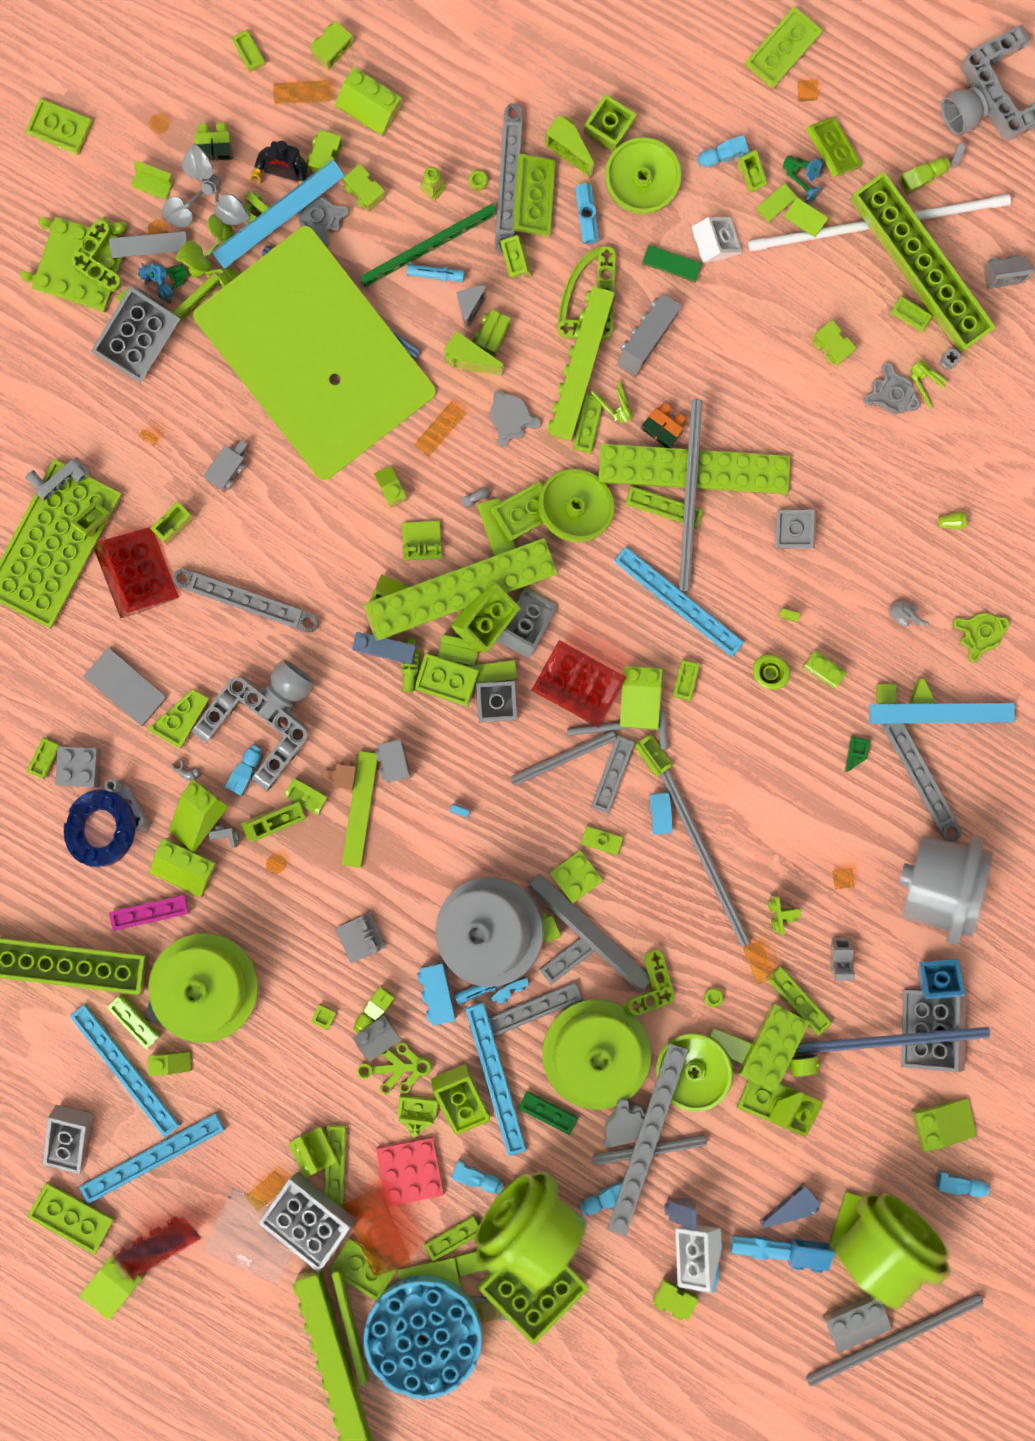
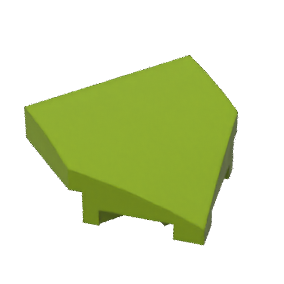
M400 1094L397 1115L400 1123L404 1124L413 1138L417 1137L428 1126L433 1125V1122L436 1120L438 1101L436 1098Z

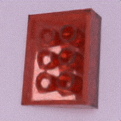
M151 527L99 541L94 547L120 619L179 598L155 533L150 529Z
M559 640L531 691L600 729L627 677Z
M174 1216L166 1221V1226L162 1228L157 1226L150 1230L149 1236L145 1238L140 1236L132 1241L133 1245L125 1248L123 1246L114 1251L115 1255L111 1259L121 1279L131 1281L202 1239L201 1236L184 1217L177 1218V1216Z

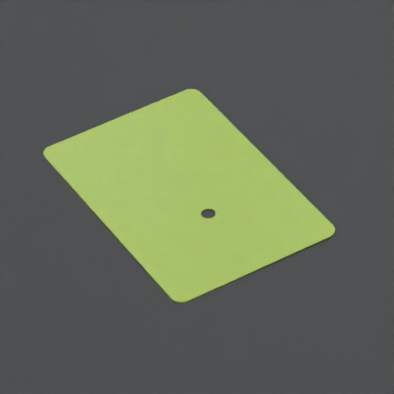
M302 226L196 308L193 313V318L314 474L321 480H328L435 396L434 385L317 234L308 226ZM305 292V296L286 297L293 293ZM332 374L340 376L341 381L338 385L330 383L329 378Z

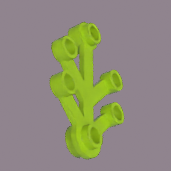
M401 1042L397 1045V1052L401 1055L404 1054L412 1063L405 1064L387 1049L386 1053L380 1055L386 1057L394 1065L371 1066L369 1063H362L357 1069V1074L361 1079H368L372 1074L394 1073L387 1082L382 1083L380 1086V1092L387 1095L405 1072L414 1071L407 1081H403L399 1085V1090L402 1093H408L413 1083L420 1076H427L431 1073L433 1065L429 1058L417 1057L408 1049V1045L405 1042ZM404 1045L406 1051L401 1052L399 1046ZM421 1063L426 1064L427 1068L425 1070L420 1069L419 1065ZM367 1067L369 1073L364 1074L362 1068ZM407 1084L409 1089L405 1091L401 1086ZM384 1085L389 1086L388 1092L382 1090Z

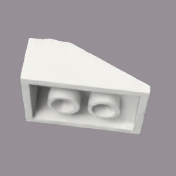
M697 1224L696 1229L684 1226L675 1228L678 1287L712 1292L722 1249L721 1228Z

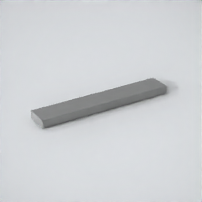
M576 981L489 1017L494 1037L583 1000Z

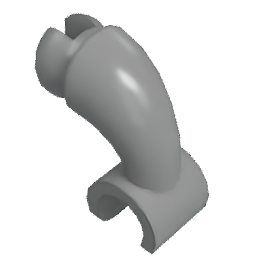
M482 487L472 495L469 494L461 498L464 507H471L475 504L474 501L489 497L491 494L488 491L489 488Z
M180 759L181 767L179 769L172 763V768L188 781L196 780L201 776L198 768L184 770V762Z

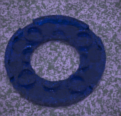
M93 790L80 796L70 807L67 822L64 823V840L67 849L78 862L87 866L107 867L113 865L126 855L133 843L136 829L133 811L122 796L106 790ZM106 810L115 819L116 831L114 832L113 840L107 846L97 848L92 846L86 839L85 823L94 812Z

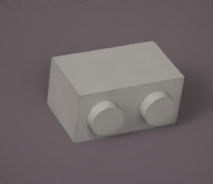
M383 1015L355 1035L353 1040L360 1052L369 1061H372L400 1041L401 1037L391 1022Z

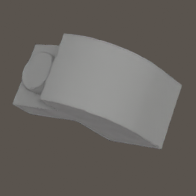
M832 938L830 964L831 973L834 974L835 980H855V971L852 963L854 949L851 938Z

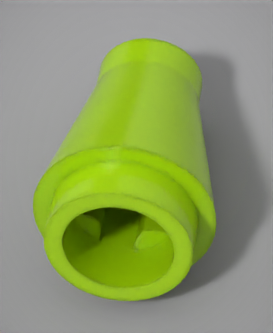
M959 511L938 517L939 528L956 530L967 528L966 513Z

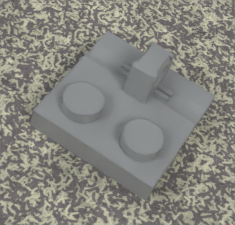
M777 510L775 548L815 549L816 510Z

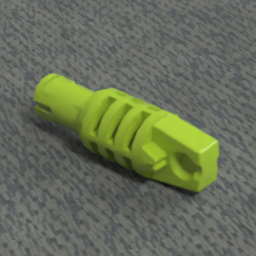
M408 639V644L416 645V639ZM416 649L413 664H401V673L403 675L402 692H414L415 676H417L419 668L420 650Z

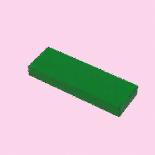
M648 245L642 261V265L692 282H696L702 265L701 262Z
M526 1091L518 1106L519 1110L567 1135H570L578 1120L577 1116L529 1091Z

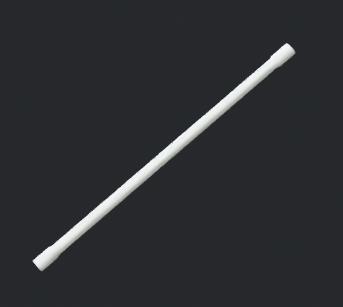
M1004 194L988 199L915 211L914 214L920 221L975 210L998 208L1011 205V197L1009 194ZM865 221L822 228L816 237L803 231L770 238L748 240V248L752 252L769 247L869 230L870 228Z

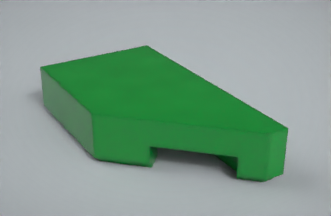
M850 737L844 772H849L867 759L870 740Z

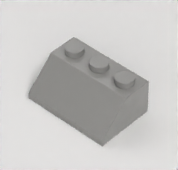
M872 1295L822 1316L838 1353L892 1330L882 1303Z

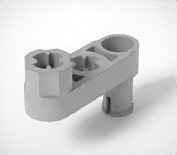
M76 457L69 461L47 482H44L34 470L29 472L25 479L36 489L37 495L45 501L72 478L77 483H80L91 472Z
M113 779L106 781L105 789L114 794V798L129 828L142 832L149 830L151 820L145 816L129 784ZM127 802H131V803H132V804L130 805V808H131V809L126 808V807L128 806V803H127Z

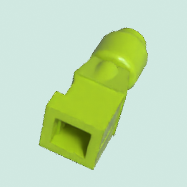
M939 157L928 164L917 166L903 173L898 181L906 195H909L931 182L932 178L945 174L947 169L950 168V162L946 157Z
M429 167L424 171V181L420 184L421 191L436 201L445 190L446 185L444 184L445 181L441 178L440 171L435 167Z
M380 986L365 1005V1013L362 1012L355 1020L353 1030L360 1033L374 1023V1020L381 1018L396 996L383 986Z

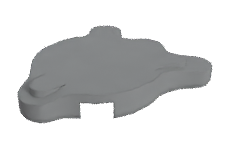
M318 196L298 212V220L301 227L308 226L312 228L324 245L328 247V231H339L340 220L349 215V208L347 206H335L329 200Z
M891 363L883 364L882 373L884 380L875 379L873 381V391L865 396L864 404L868 406L877 405L891 414H901L906 411L917 410L920 406V401L916 397L911 381L898 375Z
M503 391L494 393L490 417L499 434V446H507L511 438H523L524 427L538 429L541 426V421L528 412L527 406L519 397L505 394Z
M622 1097L617 1100L616 1110L609 1116L604 1125L606 1128L604 1139L606 1146L615 1147L627 1144L638 1137L646 1114L640 1105L636 1104L629 1108L626 1098Z

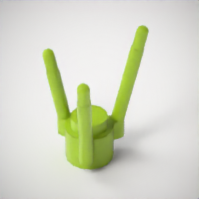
M920 360L910 369L913 373L911 378L918 386L928 407L932 409L933 406L918 378L923 380L928 375L943 389L946 386L941 381L944 383L948 381L927 363Z
M620 380L617 381L619 389H616V393L621 406L615 409L617 413H614L591 390V394L609 412L614 421L619 420L622 424L634 417Z

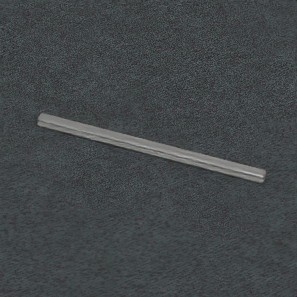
M693 399L691 403L679 579L680 591L690 590L703 403L700 399Z
M667 770L661 774L663 782L740 945L746 946L751 943L749 936L670 770Z
M977 1294L806 1376V1380L809 1386L813 1387L984 1304L983 1300Z

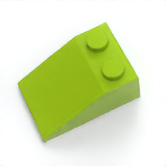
M558 115L546 131L545 146L591 178L593 176L594 162L575 125H573V121L566 116L563 118L561 115Z
M456 331L443 349L445 362L452 368L458 367L462 370L499 376L504 374L503 363L458 331Z
M494 583L459 614L451 627L475 651L487 653L520 610V607L497 583Z
M624 666L620 727L658 730L663 669Z
M192 780L181 794L169 832L194 853L229 806L207 787Z
M467 1064L431 1078L433 1093L455 1135L491 1121Z
M968 1098L911 1110L919 1147L924 1152L944 1148L977 1136Z
M116 1250L79 1297L109 1321L145 1277L146 1273Z

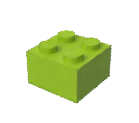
M605 94L585 123L583 133L614 152L635 124L637 114Z

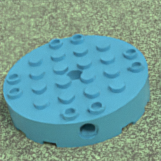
M416 1275L401 1279L385 1289L371 1308L364 1330V1349L368 1363L374 1374L385 1383L384 1385L398 1394L402 1393L415 1399H431L444 1396L457 1389L460 1384L469 1378L476 1367L483 1337L481 1318L468 1294L449 1280L432 1275ZM419 1335H426L428 1339L423 1340Z

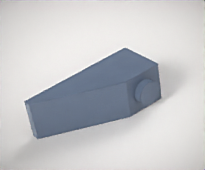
M356 632L352 651L413 664L417 646L387 638L376 641L374 635Z
M802 1183L762 1218L760 1223L766 1228L802 1219L809 1215L812 1216L819 1210L821 1203Z
M668 1198V1203L664 1204V1214L668 1215L669 1221L690 1229H696V1207L692 1199Z

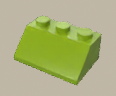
M353 67L343 82L335 106L383 136L402 108L403 103L402 97Z
M163 838L154 855L149 873L202 898L218 862L197 852L193 853L188 848L172 840Z

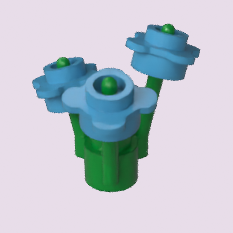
M141 263L142 268L138 269L140 280H144L145 284L150 280L158 282V297L162 300L166 299L168 303H171L170 298L174 296L172 290L184 284L183 279L188 278L185 266L179 264L164 268L163 265L156 266L155 263L145 266L144 263ZM166 274H169L171 281H176L171 286H168L166 283L162 284L163 280L166 279Z

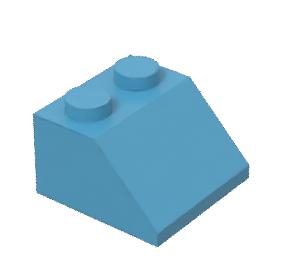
M959 959L919 962L918 978L920 989L925 999L965 996Z
M790 1238L791 1256L787 1262L793 1269L804 1270V1268H810L811 1271L823 1273V1270L829 1271L834 1257V1250L829 1243Z

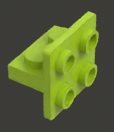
M770 895L771 900H768L769 911L773 912L774 919H771L772 930H775L778 935H785L783 921H797V917H802L801 909L796 907L781 909L779 896Z
M318 1127L288 1144L304 1178L338 1162L322 1127Z

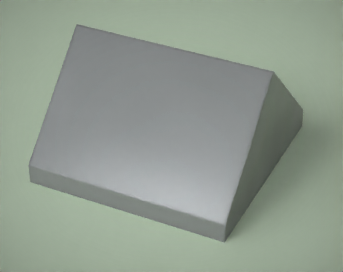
M484 285L456 292L463 324L467 329L487 297L486 286Z

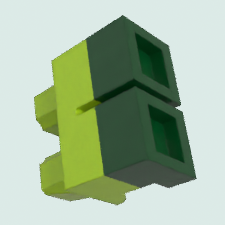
M217 123L216 132H209L208 124H198L197 133H194V144H197L205 152L210 161H214V157L216 161L233 160L231 136L226 123Z

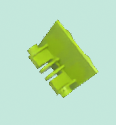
M440 521L402 523L404 561L442 559Z

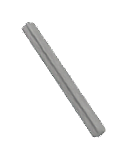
M607 732L511 776L512 784L517 786L617 739L615 732Z
M705 1135L657 1143L653 1155L706 1146ZM634 1147L593 1154L594 1165L629 1160L631 1159Z

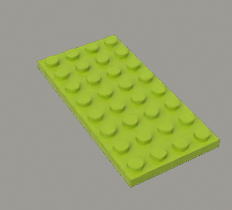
M53 459L43 481L47 482L65 464ZM89 476L80 483H77L72 478L45 501L35 493L0 559V603L52 629L123 494ZM96 501L110 512L109 518L96 528L93 537L85 536L70 523Z

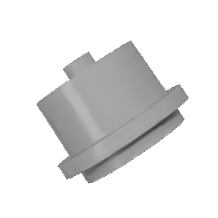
M922 835L915 865L904 863L899 886L909 888L902 918L947 930L946 942L958 945L961 934L972 937L979 917L993 852L982 849L984 838L972 835L969 846Z
M485 877L464 883L448 896L438 914L436 941L444 962L458 977L474 985L496 987L519 979L535 964L543 947L544 922L537 903L521 886L503 878Z

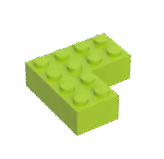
M568 1264L556 1278L540 1289L530 1288L505 1268L489 1272L478 1283L479 1290L533 1346L589 1290L587 1283Z

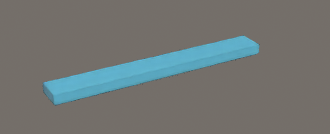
M332 159L212 251L221 266L225 269L342 179L344 174L336 162Z
M625 547L614 560V563L729 656L733 657L744 644V641L629 548Z
M1015 703L869 704V724L1015 722Z
M481 1002L467 1006L465 1009L507 1154L511 1156L525 1152L527 1149L485 1004Z
M84 1004L69 1016L165 1138L181 1124L87 1004Z
M216 1112L88 1181L79 1188L87 1204L226 1129Z

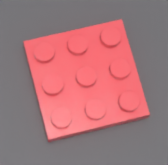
M433 1137L376 1148L387 1207L444 1196Z

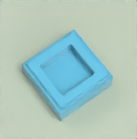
M454 804L451 805L449 810L468 818L470 810Z

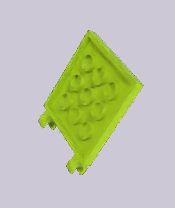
M56 216L54 222L40 217L38 221L40 227L51 231L36 275L22 270L20 278L25 282L32 283L31 288L35 291L105 313L112 292L77 271L71 263L72 255L90 230V227ZM94 234L92 235V237H95L98 241H100L98 237H96ZM110 234L94 260L118 275L124 257L111 258L109 238L119 237ZM89 241L86 244V249L89 251L94 250L96 247L94 241ZM83 258L76 260L78 265L82 264L88 268L89 265L83 261ZM93 268L91 271L92 276H99L101 268ZM105 275L104 279L110 283V286L112 284L115 285V278L111 280Z

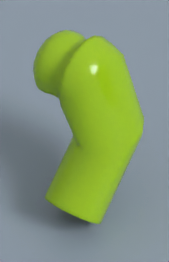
M106 217L100 219L109 225L111 235H120L127 230V224L123 221L111 223Z

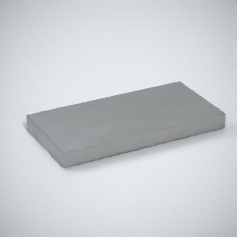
M109 647L83 676L140 726L147 722L167 698Z

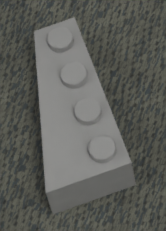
M664 293L659 299L657 297L654 299L650 306L652 310L649 313L647 311L644 313L640 320L642 322L640 327L635 326L630 334L632 336L630 341L625 340L620 348L622 354L616 366L636 378L642 364L646 363L653 348H656L663 337L662 334L667 332L682 307L681 304Z

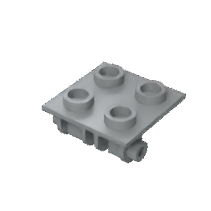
M371 913L335 928L350 963L386 948Z

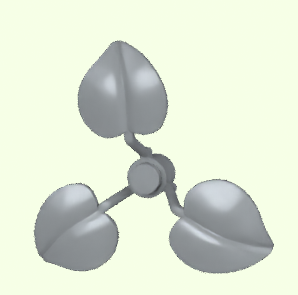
M193 144L182 160V167L190 178H199L200 181H204L201 185L202 190L187 204L178 196L169 198L162 209L164 220L171 225L181 228L190 225L193 220V213L187 207L203 193L207 195L215 193V204L218 205L215 209V215L221 222L228 225H238L248 220L250 215L236 196L224 194L219 198L220 189L218 188L221 186V180L217 175L213 174L212 163L205 152L197 144Z

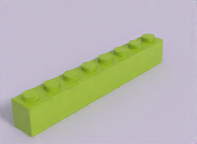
M595 286L592 287L591 291L587 290L585 302H588L586 309H582L579 318L582 321L581 328H576L574 338L577 339L576 345H571L568 357H571L570 365H565L563 375L566 376L564 383H560L557 394H561L559 402L555 401L552 410L555 413L554 420H549L547 427L551 437L568 442L572 440L615 292Z

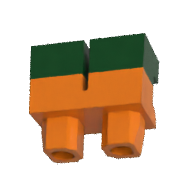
M664 402L658 409H654L641 425V430L653 439L657 436V442L665 448H671L682 433L686 418L679 413L674 420L669 418L668 415L672 408Z

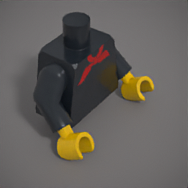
M272 141L270 147L267 146L258 153L254 166L256 169L252 171L249 180L251 182L253 176H256L259 179L257 184H259L263 177L261 172L263 170L264 173L299 181L298 185H300L307 179L308 165L300 156L298 148L287 145L285 141Z

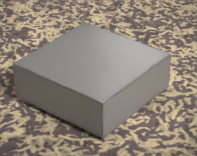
M959 143L951 159L950 167L955 169L959 165L966 145Z

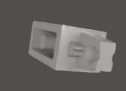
M241 440L236 448L234 446L231 448L224 446L203 477L223 492L227 489L230 490L235 483L234 478L236 475H240L246 467L245 458L247 455L244 453L249 445Z

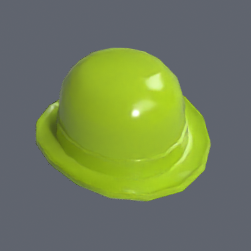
M762 655L753 665V676L756 682L766 689L777 690L783 688L789 682L791 676L790 668L783 659L776 655Z

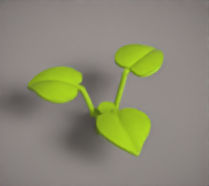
M213 214L208 218L207 225L211 234L218 238L217 242L204 255L198 243L188 241L180 248L176 260L189 266V272L195 278H199L204 274L209 276L210 274L221 273L219 281L224 287L239 276L240 273L232 267H227L225 270H210L211 262L207 257L221 241L225 242L234 235V231L231 225L221 222Z

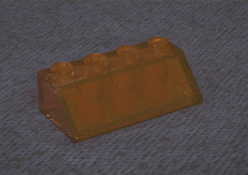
M377 1187L342 1204L345 1211L358 1220L353 1230L373 1276L393 1271L411 1262L380 1188Z

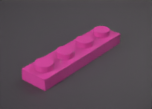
M186 895L112 911L109 912L112 929L116 931L189 914Z

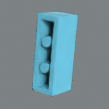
M443 962L421 967L417 975L419 983L424 985L425 991L422 992L423 1002L428 1003L429 1010L426 1011L428 1022L432 1021V1025L435 1026L455 1021V1012Z

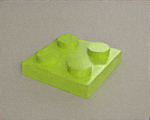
M581 850L550 872L572 903H575L603 882V879Z

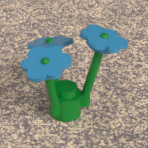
M788 155L784 160L783 169L787 171V176L795 180L808 192L806 203L810 204L822 191L821 186L810 189L794 173L798 174L804 168L806 169L808 180L813 181L815 177H820L825 162L823 158L821 160L814 159V161L810 162Z

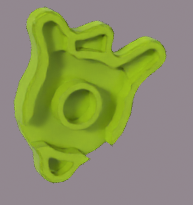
M981 613L971 619L956 618L953 620L952 625L955 629L965 633V636L960 639V643L969 650V661L975 663L984 652L999 646L1005 631L1010 626V622L1005 617L1000 618L988 613Z

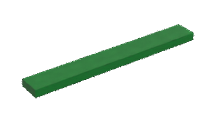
M494 204L488 205L360 276L363 286L367 287L496 216Z

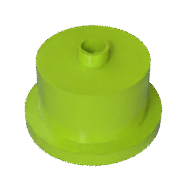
M213 933L192 934L172 943L156 960L149 979V999L157 1019L175 1036L197 1043L215 1042L232 1035L240 1029L250 1018L256 1006L259 993L257 971L247 952L233 940Z
M604 999L584 1000L564 1009L550 1024L543 1041V1066L549 1082L565 1100L586 1109H608L615 1107L617 1100L622 1097L627 1100L630 1099L643 1085L651 1064L650 1041L642 1023L636 1016L627 1015L624 1011V1006Z
M540 1171L533 1175H521L498 1195L485 1213L475 1236V1245L478 1247L476 1254L477 1262L490 1272L505 1268L530 1288L540 1289L556 1278L575 1254L585 1232V1219L557 1196L558 1183L549 1174Z
M866 1193L857 1203L860 1219L835 1246L838 1258L854 1281L864 1291L894 1309H900L926 1282L940 1285L951 1274L947 1261L950 1257L949 1250L938 1233L913 1208L889 1193H883L881 1196L874 1193Z

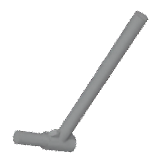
M660 711L659 727L657 730L659 731L661 750L669 749L665 711ZM620 722L567 728L568 736L630 728L620 727Z

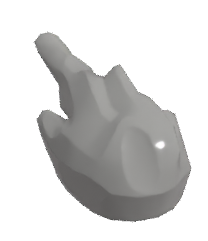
M899 600L890 605L889 615L898 624L909 626L908 621H912L915 625H929L928 621L922 620L913 611H919L916 606Z

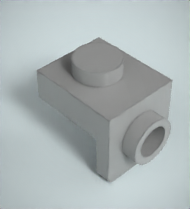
M225 826L214 827L213 832H209L210 840L229 837L231 848L237 847V843H239L238 831L235 832L234 828L225 829Z

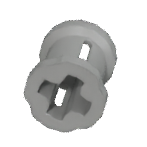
M949 349L940 358L942 368L946 370L953 369L960 362V353L956 349Z

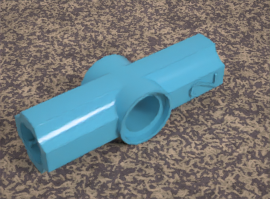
M587 183L575 186L582 243L587 245L599 242L592 186ZM584 211H589L592 213V215L590 217H584L582 213Z
M732 1235L731 1253L749 1255L760 1260L772 1258L789 1261L791 1243L773 1241L762 1236L750 1238Z

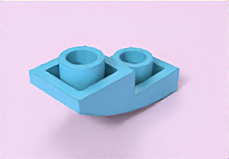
M669 792L649 794L652 833L654 835L673 833Z
M527 977L517 979L501 987L492 995V1001H497V1004L508 1002V998H511V989H514V992L526 990L525 986H529Z

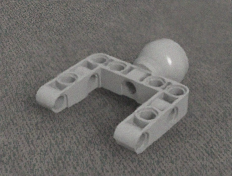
M1022 25L971 50L962 61L961 70L971 88L969 90L957 89L949 93L941 101L942 117L947 127L954 134H966L974 130L979 125L981 119L987 116L990 117L997 131L1005 140H1012L1035 128V102L1029 108L1021 112L1020 110L1018 111L1009 95L1005 94L999 84L997 75L991 67L1024 49L1031 43V39Z
M285 659L274 667L270 678L271 685H267L266 689H260L249 679L242 676L232 678L192 730V733L207 744L213 734L219 731L231 716V711L240 701L281 733L284 737L251 779L266 792L273 786L310 737L309 728L292 715L291 707L294 706L293 702L301 701L311 693L315 682L305 672ZM237 681L243 684L242 691L236 689L235 684ZM252 693L258 696L257 703L251 701L250 696ZM214 711L219 713V721L213 719L212 714ZM282 717L287 718V727H283L280 724ZM297 729L302 730V739H298L295 736V731ZM273 759H277L280 762L279 769H275L272 766Z

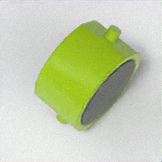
M817 1055L796 1056L792 1058L788 1068H790L791 1076H809L820 1073L819 1067H821V1063H819Z

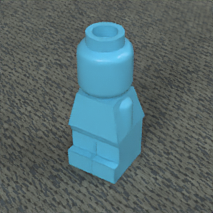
M744 135L728 139L716 149L710 148L702 151L700 155H697L699 166L711 167L718 163L730 162L749 153Z
M254 745L246 749L242 757L243 763L237 764L225 788L241 796L244 795L255 773L253 767H257L262 758V749Z
M461 1159L458 1160L451 1179L466 1186H481L482 1190L491 1194H500L504 1184L500 1182V1178L491 1174L485 1175L484 1172L474 1166L465 1165V1161Z
M938 1170L935 1188L940 1192L954 1195L968 1194L978 1198L989 1195L990 1185L986 1184L983 1180L970 1179L969 1181L966 1178L949 1175L945 1171Z
M623 1180L599 1191L598 1196L592 1195L585 1198L583 1203L580 1204L583 1214L593 1215L600 1212L602 1207L604 1209L615 1207Z

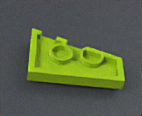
M192 689L147 730L181 749L210 699Z

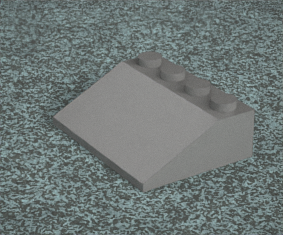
M132 284L91 352L141 383L181 318L148 293Z
M904 989L902 1034L966 1029L967 992H965V996L925 999L921 990ZM965 1040L902 1045L901 1067L948 1072L964 1071Z
M296 1173L287 1181L258 1224L319 1273L349 1235L358 1220L301 1174Z

